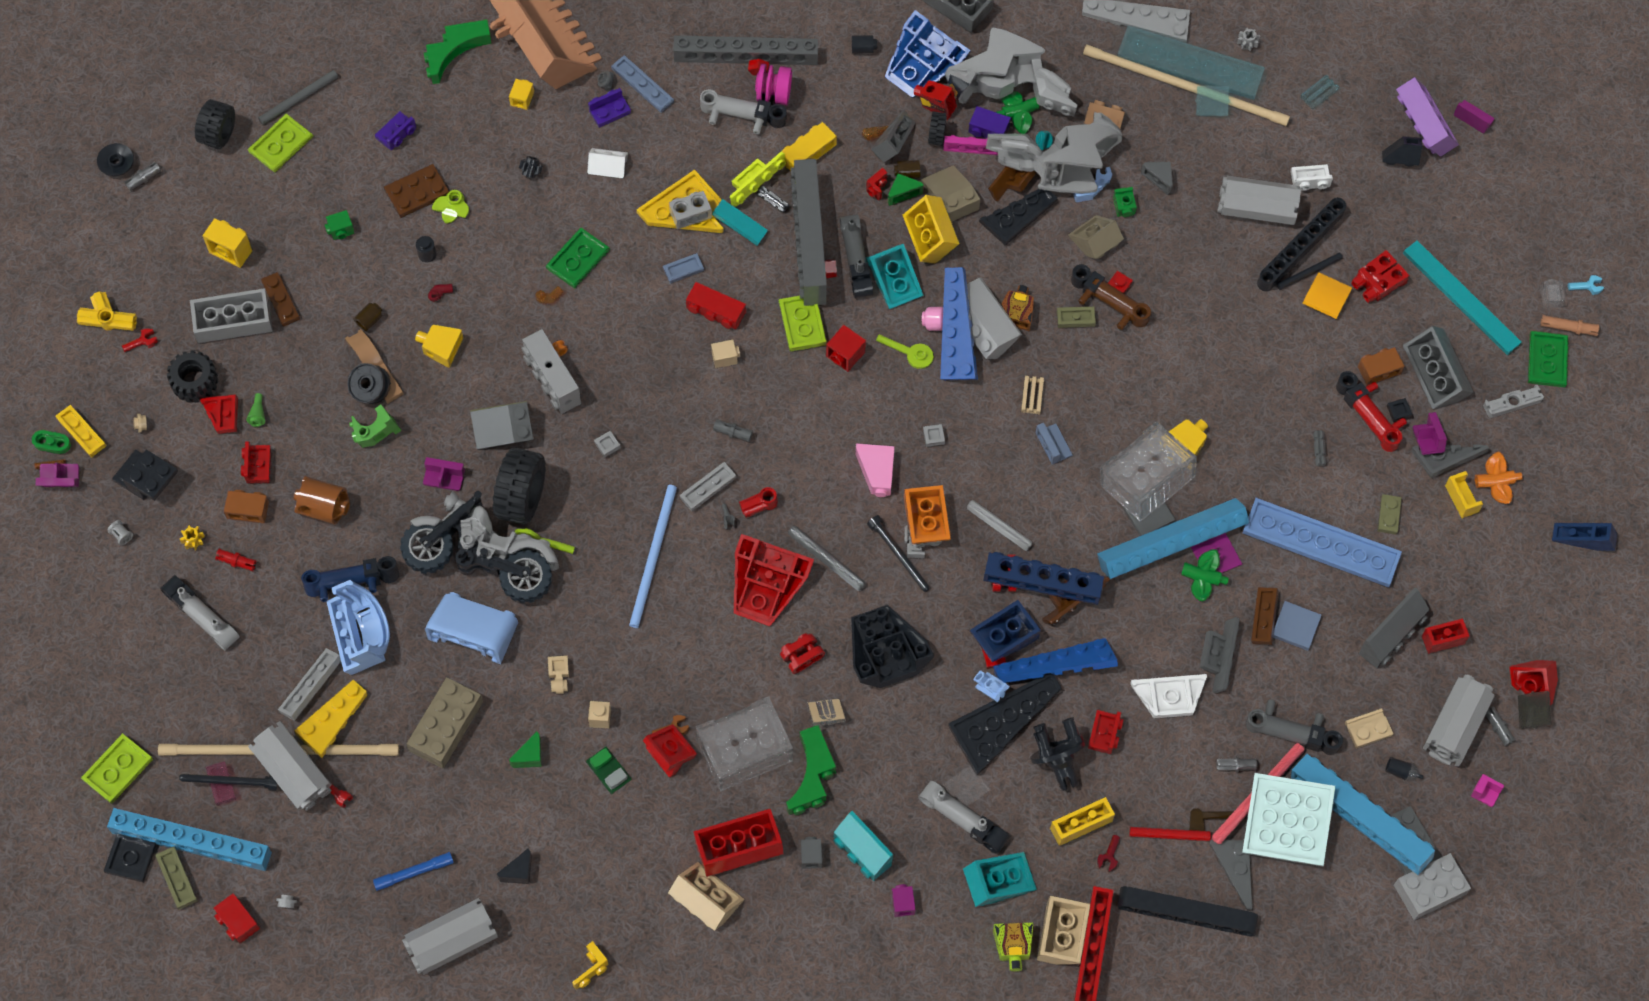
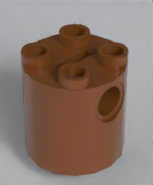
M305 476L300 490L297 489L294 494V500L297 501L294 512L303 516L335 525L339 522L342 515H347L349 511L350 501L347 489L338 485Z

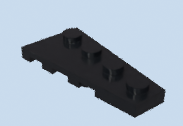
M1037 189L1025 195L1023 199L1017 202L1013 201L1009 203V206L1001 210L999 208L987 217H981L979 222L1006 245L1057 202V197L1048 190Z

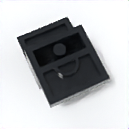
M135 449L113 476L112 480L142 500L149 497L155 501L177 474L178 470L147 449L143 454Z

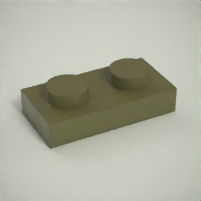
M1094 307L1057 308L1058 328L1095 327Z
M1382 494L1377 532L1397 534L1401 497Z

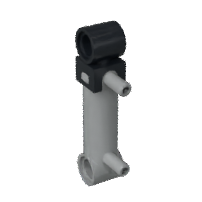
M711 89L704 90L700 95V108L704 113L711 114L709 119L711 125L716 124L719 113L753 120L755 124L754 134H760L761 127L767 126L768 120L773 128H782L786 124L787 110L781 104L771 106V102L758 100V103L718 95Z
M173 575L160 587L163 594L207 632L224 651L240 638L238 633L229 624L221 620L176 575Z
M930 781L918 796L923 804L931 809H936L967 831L971 838L983 844L995 854L1000 852L1010 838L1003 829L994 826V823L983 815L980 817L947 794L934 781Z

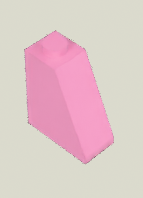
M856 444V457L871 494H875L877 497L890 496L894 446Z

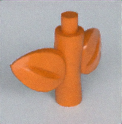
M1496 452L1486 462L1487 474L1475 475V485L1477 488H1491V496L1494 500L1503 504H1509L1513 497L1509 484H1515L1516 480H1522V473H1515L1513 470L1507 471L1505 457L1501 452Z

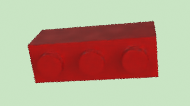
M695 282L686 298V308L690 312L704 315L709 321L715 320L728 329L733 328L736 330L746 313L745 303L698 282Z

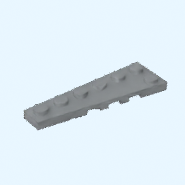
M1083 0L1082 16L1110 22L1119 26H1129L1134 30H1144L1149 34L1165 36L1164 38L1182 43L1187 42L1190 10L1113 0Z

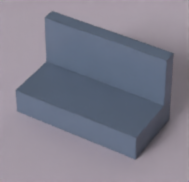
M1044 423L1037 425L1035 433L1051 464L1073 456L1057 424L1048 427Z

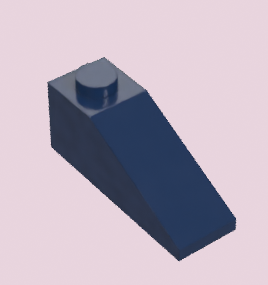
M1554 523L1552 541L1596 551H1615L1618 533L1612 523Z

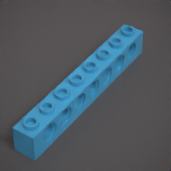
M113 808L107 825L110 832L115 835L118 833L154 842L156 845L168 848L174 846L177 850L266 871L272 853L267 845Z

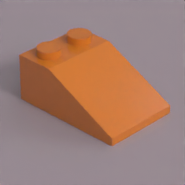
M943 485L905 489L904 503L912 544L950 540Z

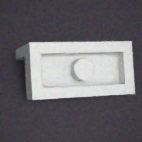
M592 148L589 152L588 174L623 178L628 153Z

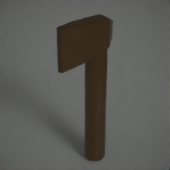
M1193 808L1190 812L1189 830L1205 831L1203 819H1228L1234 811H1201L1199 808Z

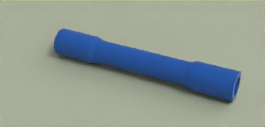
M448 852L415 866L373 879L376 891L397 882L433 869L445 867L454 862L451 853Z

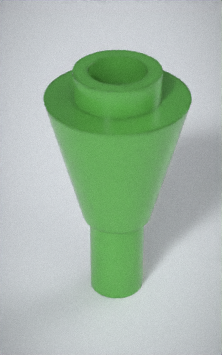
M260 393L255 394L254 404L246 419L253 427L265 424L262 406L263 395Z

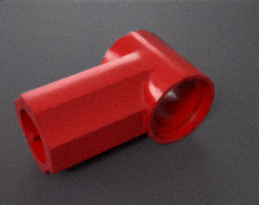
M766 487L760 493L739 502L746 518L764 510H772L778 504L776 491L771 487ZM768 496L773 497L771 501L764 500Z

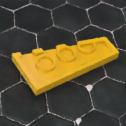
M352 680L295 729V735L323 758L329 745L334 743L337 734L346 726L347 720L351 715H354L367 697V691Z

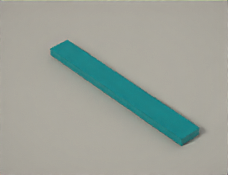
M1416 241L1404 250L1403 254L1506 355L1521 345L1522 342L1422 244Z

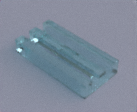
M1325 75L1302 93L1300 98L1311 109H1314L1339 89V85H1335L1332 79L1329 80V76ZM1326 82V84H1325L1324 86H1322L1320 89H1318V90H1317L1315 93H1313L1310 97L1306 98L1307 96H1309L1312 92H1314L1317 88H1319L1321 85H1323V84ZM1328 87H1331L1330 90L1324 93L1316 101H1314L1313 103L1311 102L1314 98H1316L1319 94L1325 91Z

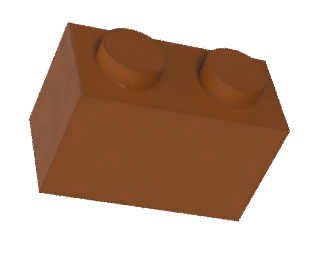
M1395 347L1391 349L1384 348L1374 355L1367 354L1361 358L1358 369L1367 386L1373 382L1377 383L1400 375L1404 368V364Z
M242 490L228 491L224 514L227 519L265 523L269 501L267 496L260 492L252 494Z

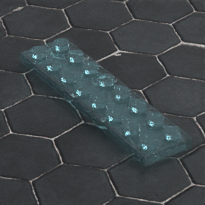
M1131 26L1127 27L1117 54L1121 58L1252 100L1255 99L1265 69L1263 66Z

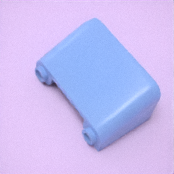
M450 592V594L444 595L429 619L425 632L430 641L437 643L439 638H441V641L445 643L448 640L480 651L483 656H486V654L492 656V662L501 664L518 625V620L515 614L505 610L503 612L461 598L457 593Z

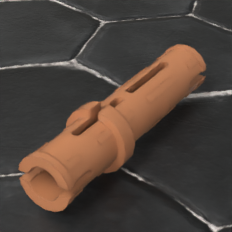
M1542 315L1540 324L1541 327L1571 331L1578 335L1582 333L1597 336L1599 331V324Z

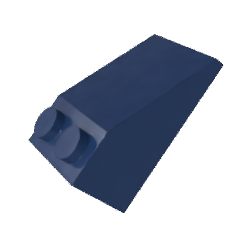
M1019 600L970 630L992 662L1039 639L1041 631Z

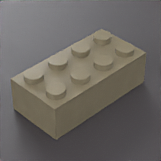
M446 677L406 744L409 752L444 769L483 703L481 694Z

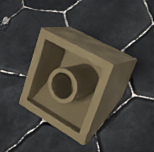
M1095 215L1068 234L1070 239L1086 256L1094 259L1101 258L1106 251L1115 248L1124 239L1115 220Z

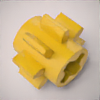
M189 525L185 531L181 530L183 537L180 538L182 544L185 543L186 549L191 547L197 550L199 545H204L201 539L205 535L203 532H200L198 526L192 528Z

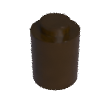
M897 161V165H894V176L901 174L911 179L920 178V161Z
M368 303L353 320L362 330L367 332L383 316L381 313L382 309L376 303Z

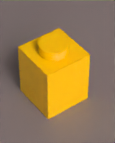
M515 79L509 95L510 106L528 110L534 94L533 83L524 79Z

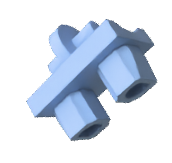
M979 671L973 679L977 683L975 688L996 702L1000 700V697L1003 698L1005 696V691L1009 688L1006 683L988 672L985 674Z

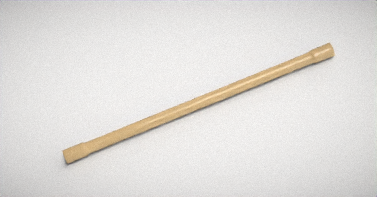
M1086 45L1083 55L1103 60L1267 118L1284 126H1287L1290 116L1268 110L1104 52L1090 45Z
M399 744L329 745L325 755L399 756ZM158 745L159 756L254 755V753L248 747L249 745ZM301 745L308 755H318L308 745Z

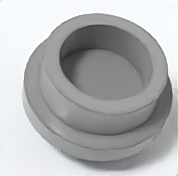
M282 894L281 898L276 899L278 907L294 908L297 900H293L294 896Z

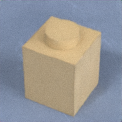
M733 340L711 344L715 368L737 364V357H740L739 347L734 345Z
M590 701L589 727L609 728L611 716L610 702Z

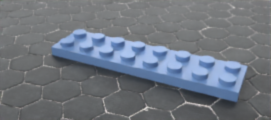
M1255 498L1248 517L1249 523L1245 525L1243 534L1386 587H1389L1402 553V551L1258 498Z

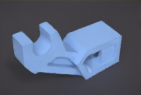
M1106 167V174H1101L1100 169H1097L1095 177L1097 191L1073 193L1075 202L1093 200L1110 183L1112 178L1110 167Z

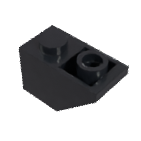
M1401 137L1382 151V162L1389 165L1419 166L1422 139Z

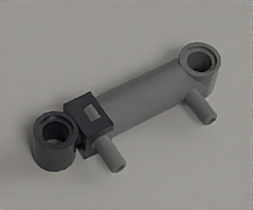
M859 215L841 216L840 228L847 254L854 298L873 296L872 281L863 246Z
M1268 700L1265 712L1261 709L1252 710L1245 721V726L1251 733H1263L1305 745L1306 749L1317 752L1321 747V750L1327 755L1336 754L1343 743V737L1339 732L1331 730L1325 733L1326 728L1321 727L1324 716L1320 713L1316 714L1314 724L1311 727L1272 716L1276 703L1274 700ZM1252 719H1259L1261 724H1255ZM1327 740H1333L1336 745H1329Z

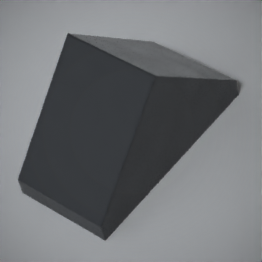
M526 849L497 873L498 880L504 883L529 884L532 862L531 851Z

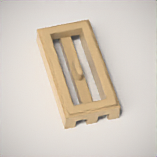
M1025 376L1021 412L1040 414L1044 378L1036 379V377L1029 378V376ZM1028 382L1032 383L1029 408H1026ZM1036 383H1039L1037 409H1033Z

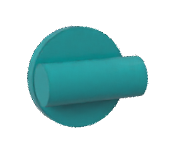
M1043 130L1036 135V144L1041 150L1052 146L1054 139L1049 131Z

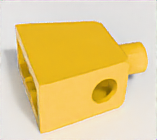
M432 325L428 333L418 331L415 341L423 344L422 350L424 355L450 368L463 340V334L460 329Z
M1202 419L1195 425L1190 420H1185L1163 436L1162 444L1189 466L1205 444L1207 435L1204 431L1208 428V425Z

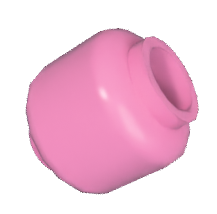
M928 307L922 312V325L928 331H942L943 307Z

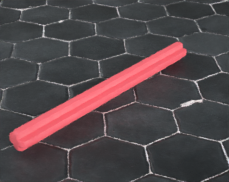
M1296 743L1268 775L1282 777L1304 753L1305 748ZM1252 792L1212 835L1214 842L1221 844L1249 813Z

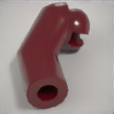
M453 284L435 285L428 293L429 300L435 302L444 293H453Z

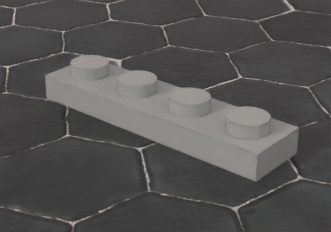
M326 648L279 707L278 711L295 721L341 662L340 655Z

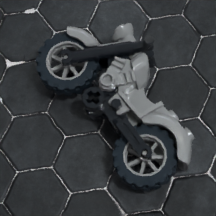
M452 491L450 495L446 496L444 502L446 512L450 513L442 520L434 516H420L410 520V529H406L404 532V536L401 538L400 549L406 564L416 572L421 571V573L426 574V572L435 573V570L443 569L444 565L450 562V557L453 555L452 536L456 532L460 535L458 542L459 551L455 558L460 573L471 575L475 570L480 569L498 576L504 593L515 602L517 600L524 604L525 602L533 603L534 600L543 598V595L548 593L549 587L552 584L551 571L559 569L557 557L551 549L549 541L533 539L527 534L518 535L515 532H512L510 537H502L494 533L489 515L482 506V493L480 491H476L474 496L467 502L459 499L458 495ZM417 540L421 546L413 547V544ZM422 550L418 557L413 552ZM435 552H438V554H437L435 557L432 558V556L434 555V553H435ZM424 554H427L430 559H422ZM533 581L538 582L534 587H531L530 584ZM525 584H527V586H528V588H529V589H520L522 586H525Z

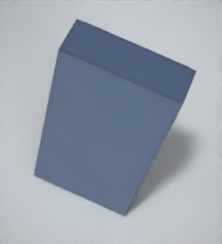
M696 253L664 265L663 270L671 284L703 272L704 267Z

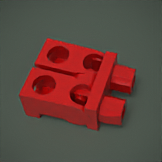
M1385 250L1359 269L1351 285L1356 290L1363 286L1367 289L1362 295L1367 303L1375 299L1378 302L1399 286L1405 285L1410 275Z

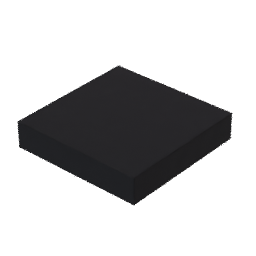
M117 833L104 868V873L144 883L156 843Z

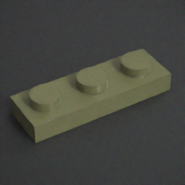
M173 846L156 854L155 856L178 910L198 902L176 848Z

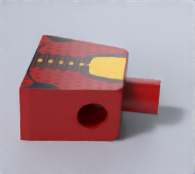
M929 80L924 87L917 85L914 89V95L920 97L923 108L931 112L947 113L946 120L950 118L957 107L952 87Z

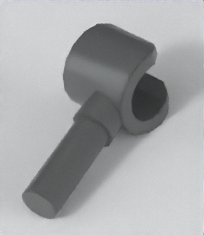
M722 504L724 528L727 529L728 524H732L735 528V517L730 515L727 505Z

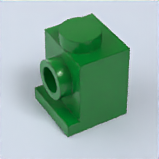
M1133 187L1115 189L1113 201L1117 217L1123 216L1126 218L1134 215L1137 207Z

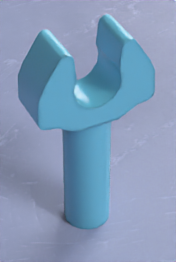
M1591 275L1587 282L1568 283V290L1588 289L1592 295L1599 294L1603 291L1604 287L1594 286L1593 283L1597 284L1602 281V278L1596 275Z

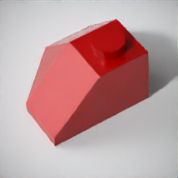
M1535 660L1509 667L1512 686L1517 691L1520 689L1524 692L1531 704H1533V701L1535 705H1540V703L1545 705L1546 703L1548 706H1551L1553 704L1558 682L1556 661Z

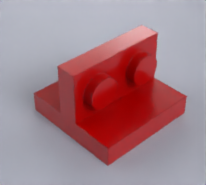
M674 724L647 735L643 740L648 752L669 778L677 773L683 763L694 759L697 755L696 751Z

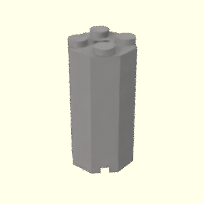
M1234 176L1223 177L1217 212L1221 213V215L1294 225L1297 218V208H1299L1301 189L1297 185Z
M1464 675L1463 678L1458 677L1423 749L1426 751L1428 748L1430 750L1429 755L1432 758L1446 765L1456 762L1455 766H1460L1495 696L1492 693L1493 688L1488 684H1481L1475 681L1470 675Z
M279 721L276 723L278 727H268L253 740L255 745L250 744L248 747L296 808L307 811L316 804L314 802L320 796L324 798L332 791L329 788L332 784L286 726Z
M477 898L404 935L405 939L402 941L409 956L414 955L411 957V960L418 974L422 972L425 975L498 938L492 927L491 920L483 904Z

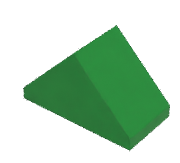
M898 174L888 194V205L891 206L922 195L923 183Z
M537 731L509 759L512 768L542 767L541 739Z

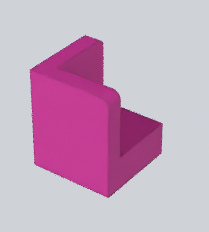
M1483 774L1478 780L1471 797L1493 807L1504 785Z

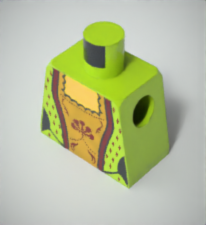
M1033 923L994 924L993 934L1000 961L1009 960L1010 971H1021V960H1028L1030 957Z

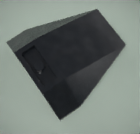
M888 605L851 617L853 668L862 684L883 688L917 676L934 658L927 640Z

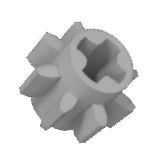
M1246 28L1244 32H1239L1237 44H1241L1242 50L1247 49L1251 51L1253 46L1255 48L1258 47L1260 35L1256 34L1255 29Z

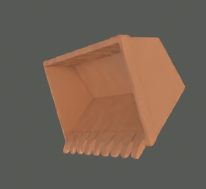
M490 0L499 14V18L490 23L492 30L499 29L496 31V37L499 39L511 34L540 78L554 89H558L589 72L597 70L594 63L600 61L602 57L598 53L588 56L586 52L594 49V45L591 42L581 45L579 41L587 37L586 33L581 31L574 34L572 30L580 26L578 21L574 20L569 23L565 21L566 18L572 16V12L569 9L559 12L557 9L565 5L564 0Z

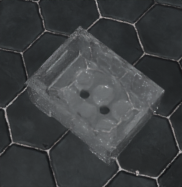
M1156 421L1117 456L1114 455L1100 466L1101 487L1141 522L1196 477L1197 456ZM1156 456L1159 460L1153 461L1152 458ZM1139 468H1144L1145 471H1144V472H1139L1138 469H1139Z
M769 696L751 703V706L695 727L696 740L719 791L728 789L793 761V747ZM753 732L757 734L755 739L750 738V734ZM737 740L739 745L732 746L731 742Z

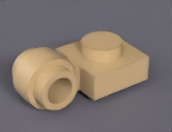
M568 656L548 657L549 678H555V680H551V690L556 692V694H564V691H568L567 679L563 680V677H569Z

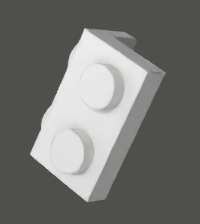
M1327 164L1292 167L1290 171L1293 185L1300 186L1301 191L1312 188L1325 189L1330 187L1333 180L1332 175H1329Z

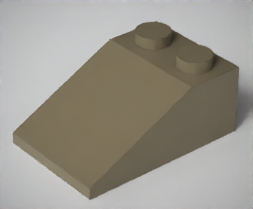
M954 165L921 179L930 196L942 198L951 222L979 210L980 198L971 183Z

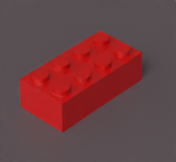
M771 809L693 831L695 844L706 877L784 854L782 841Z

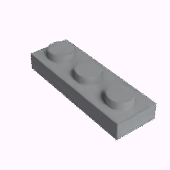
M723 462L680 494V499L691 511H694L735 480L736 474Z

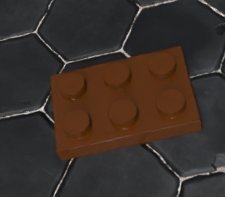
M434 164L384 186V190L400 218L434 203L437 198L447 196L449 193Z

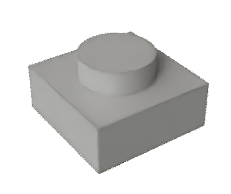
M942 424L923 427L926 447L945 444Z
M611 431L594 440L595 445L604 458L621 448Z

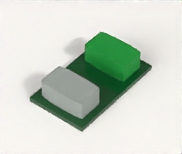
M607 746L585 761L610 794H613L632 780Z

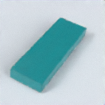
M724 199L721 200L712 213L714 217L756 246H758L768 231Z

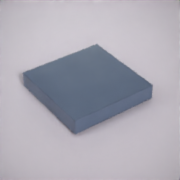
M1285 601L1274 628L1273 638L1308 651L1321 614Z

